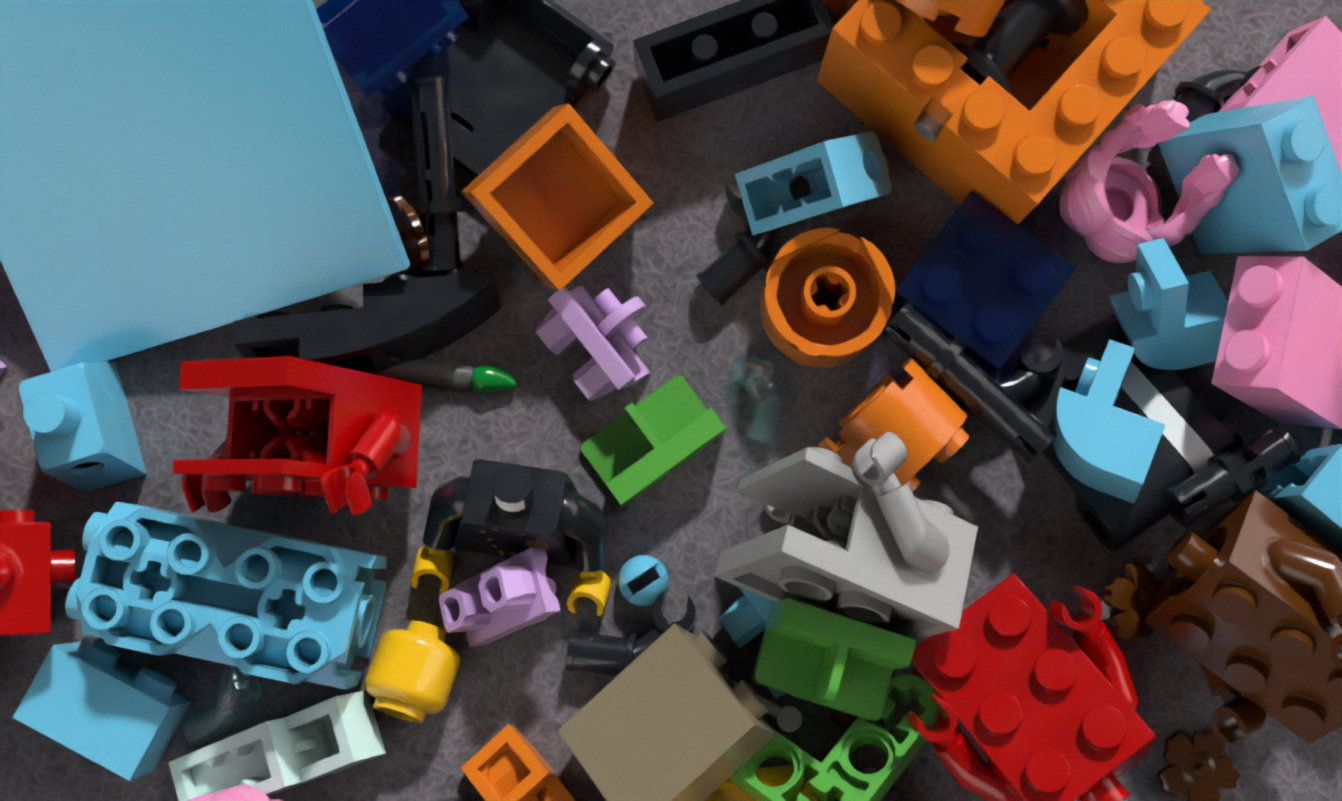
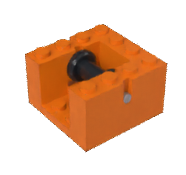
M858 0L832 28L817 82L1002 241L1039 204L1212 9L1201 0H1005L986 36L976 37L954 30L960 17L953 14L950 17L938 14L935 21H932L896 0ZM1046 38L1050 43L1042 50L1038 45Z

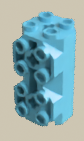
M115 502L108 514L94 512L87 521L82 538L83 549L87 553L81 577L72 584L65 604L67 617L80 620L82 634L103 638L107 645L159 656L175 653L238 667L241 673L292 684L307 681L345 690L358 686L363 671L353 670L351 667L356 655L369 658L373 649L386 592V582L374 579V569H387V556L124 502Z

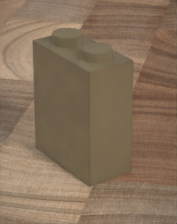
M674 623L557 730L606 801H704L776 736L762 718L769 711L766 703L744 680L737 684L733 682L722 668L729 660L727 655L705 631L702 630L695 636Z

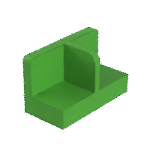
M677 375L636 405L632 402L624 408V414L582 443L581 451L622 508H624L725 433L726 427L711 407L708 410L705 408L685 379Z
M785 598L771 607L752 674V680L755 684L869 721H876L882 716L893 670L910 666L916 640L790 598Z

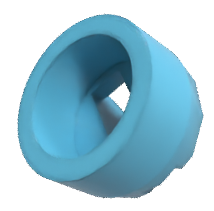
M638 555L626 561L620 569L618 575L619 590L622 596L631 604L650 606L654 604L655 600L662 593H666L668 590L669 575L663 563L655 557ZM654 567L660 578L633 595L627 583L641 577L647 570Z

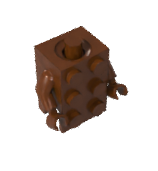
M1255 490L1198 535L1188 531L1176 541L1166 556L1165 561L1168 564V568L1145 623L1199 662L1212 695H1220L1224 702V705L1215 709L1211 717L1212 727L1222 741L1233 743L1260 729L1264 725L1267 712L1310 744L1342 726V553Z

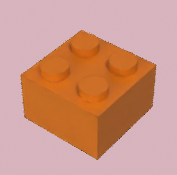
M569 103L553 107L461 191L544 285L561 291L654 204Z

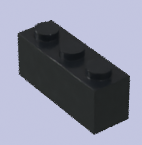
M740 0L633 40L635 69L656 122L822 61L834 25L823 0Z

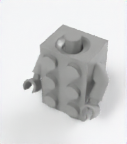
M885 432L877 440L874 438L869 439L856 452L853 459V468L843 464L841 457L830 450L819 447H806L740 479L737 491L763 502L766 513L777 522L786 523V526L721 551L714 577L776 603L785 598H790L912 639H918L959 629L978 526L954 516L953 510L943 503L932 500H920L914 497L908 483L900 484L894 472L906 461L907 450L902 440L892 432Z

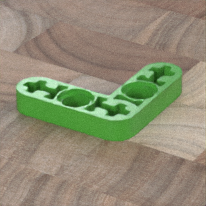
M900 675L891 678L881 718L876 721H869L857 717L822 763L771 728L776 736L728 779L758 801H794L795 799H797L796 801H811L801 794L808 778H812L808 781L810 794L818 801H834L835 799L840 801H881L927 741L909 725L907 715L904 716L896 727L897 741L888 732L897 719L895 702L898 701L903 705H908L913 699L919 701L921 715L919 719L923 722L924 726H930L938 719V706L929 696V694H935V691L928 682L914 675ZM866 744L876 745L887 753L888 761L879 772L864 774L857 771L850 763L853 751ZM772 757H782L794 766L790 780L777 787L767 786L757 778V770L760 764Z

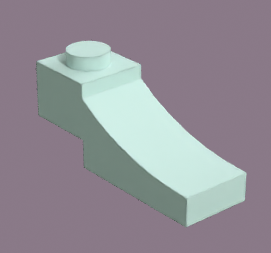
M367 691L335 696L287 717L263 722L168 763L178 801H187L200 795L215 793L238 785H251L264 792L267 796H271L386 754L369 694Z

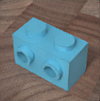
M85 637L81 642L53 645L12 718L128 781L154 772L192 701L174 692L177 683L169 677L147 668H141L139 672H136L117 662L121 654L113 647L101 641Z

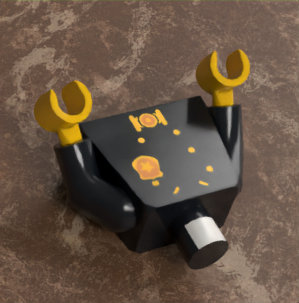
M478 459L473 460L469 477L459 476L439 485L434 491L430 500L423 534L425 546L421 547L416 554L411 575V585L414 589H417L421 575L433 574L442 580L439 593L442 594L447 591L454 563V556L450 551L453 547L457 550L504 557H513L529 548L545 547L548 557L547 563L571 566L579 570L575 575L566 605L568 610L576 614L581 597H587L597 604V616L603 614L612 585L609 576L601 571L605 567V518L598 505L579 494L567 473L558 470Z

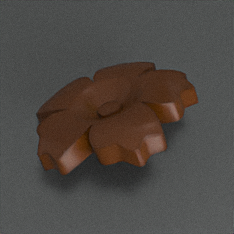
M401 196L388 198L390 211L410 262L409 271L428 266V242L426 235L423 234L424 228L417 213Z
M1134 561L1132 564H1126L1125 579L1116 578L1112 585L1105 587L1106 596L1103 600L1104 603L1111 608L1117 609L1109 618L1112 625L1110 633L1119 640L1128 641L1133 636L1139 638L1149 637L1155 630L1145 623V620L1162 581L1155 579L1154 573L1148 570L1141 562Z
M1212 730L1206 733L1195 732L1192 736V743L1185 735L1179 732L1165 740L1166 749L1163 753V758L1174 765L1165 767L1157 773L1163 790L1170 791L1178 798L1185 796L1187 793L1188 801H1218L1220 799V792L1216 786L1234 789L1236 788V781L1241 775L1234 768L1232 758L1220 756L1226 743Z

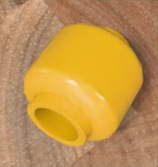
M412 620L407 630L394 629L383 633L364 684L366 691L375 698L373 704L375 710L401 720L423 723L425 715L438 714L444 709L460 666L459 654L444 642L447 635L446 631L425 622Z

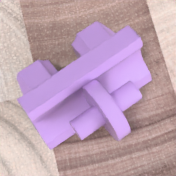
M578 286L571 291L564 287L548 299L554 308L535 329L536 334L547 348L556 355L566 353L578 341L591 354L592 358L572 375L575 384L588 400L601 399L616 390L634 386L651 373L633 351V349L640 346L648 338L635 322L647 308L638 296L621 304L608 288L593 300L583 286Z
M545 547L529 548L455 585L456 588L440 594L439 604L446 631L448 633L466 631L469 647L484 646L560 612L559 602L555 597L556 584L551 578L546 577L545 568L548 557Z

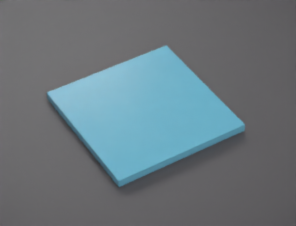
M0 0V261L51 372L83 362L109 361L230 324L237 320H243L406 270L410 266L405 248L312 0Z

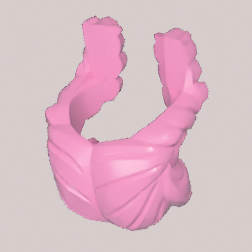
M1170 100L1161 101L1148 107L1141 104L1132 106L1124 113L1122 120L1115 128L1103 134L1099 140L1100 144L1094 145L1083 159L1077 160L1064 174L1066 182L1059 195L1060 216L1072 231L1085 239L1089 249L1102 261L1111 263L1135 261L1137 259V244L1160 238L1165 239L1168 247L1180 243L1185 235L1191 234L1200 224L1201 218L1211 208L1220 203L1224 197V192L1237 178L1240 168L1237 166L1235 158L1231 153L1221 156L1217 154L1204 156L1200 159L1199 165L1193 167L1191 173L1183 179L1181 197L1174 208L1172 216L1165 221L1162 217L1160 188L1156 181L1150 175H1147V172L1139 163L1116 156L1132 148L1153 147L1158 142L1170 140L1172 136L1180 134L1182 130H1188L1190 123L1186 117L1189 111L1184 104Z

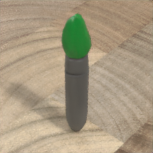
M428 359L407 361L390 367L379 374H375L411 383L460 389L472 388L480 394L511 390L517 384L510 373L495 366L480 365L473 368L457 363L455 365V363Z

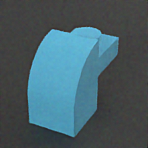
M1164 238L1137 244L1136 272L1128 276L1129 291L1109 296L1111 307L1131 347L1135 348L1134 353L1136 357L1145 365L1161 370H1180L1216 362L1228 300L1211 271L1185 276Z
M1109 339L1101 361L1088 358L1076 391L1072 392L1060 388L1052 421V430L1057 433L1053 440V445L1062 465L1078 481L1097 491L1134 504L1166 424L1114 406L1127 375L1135 348Z

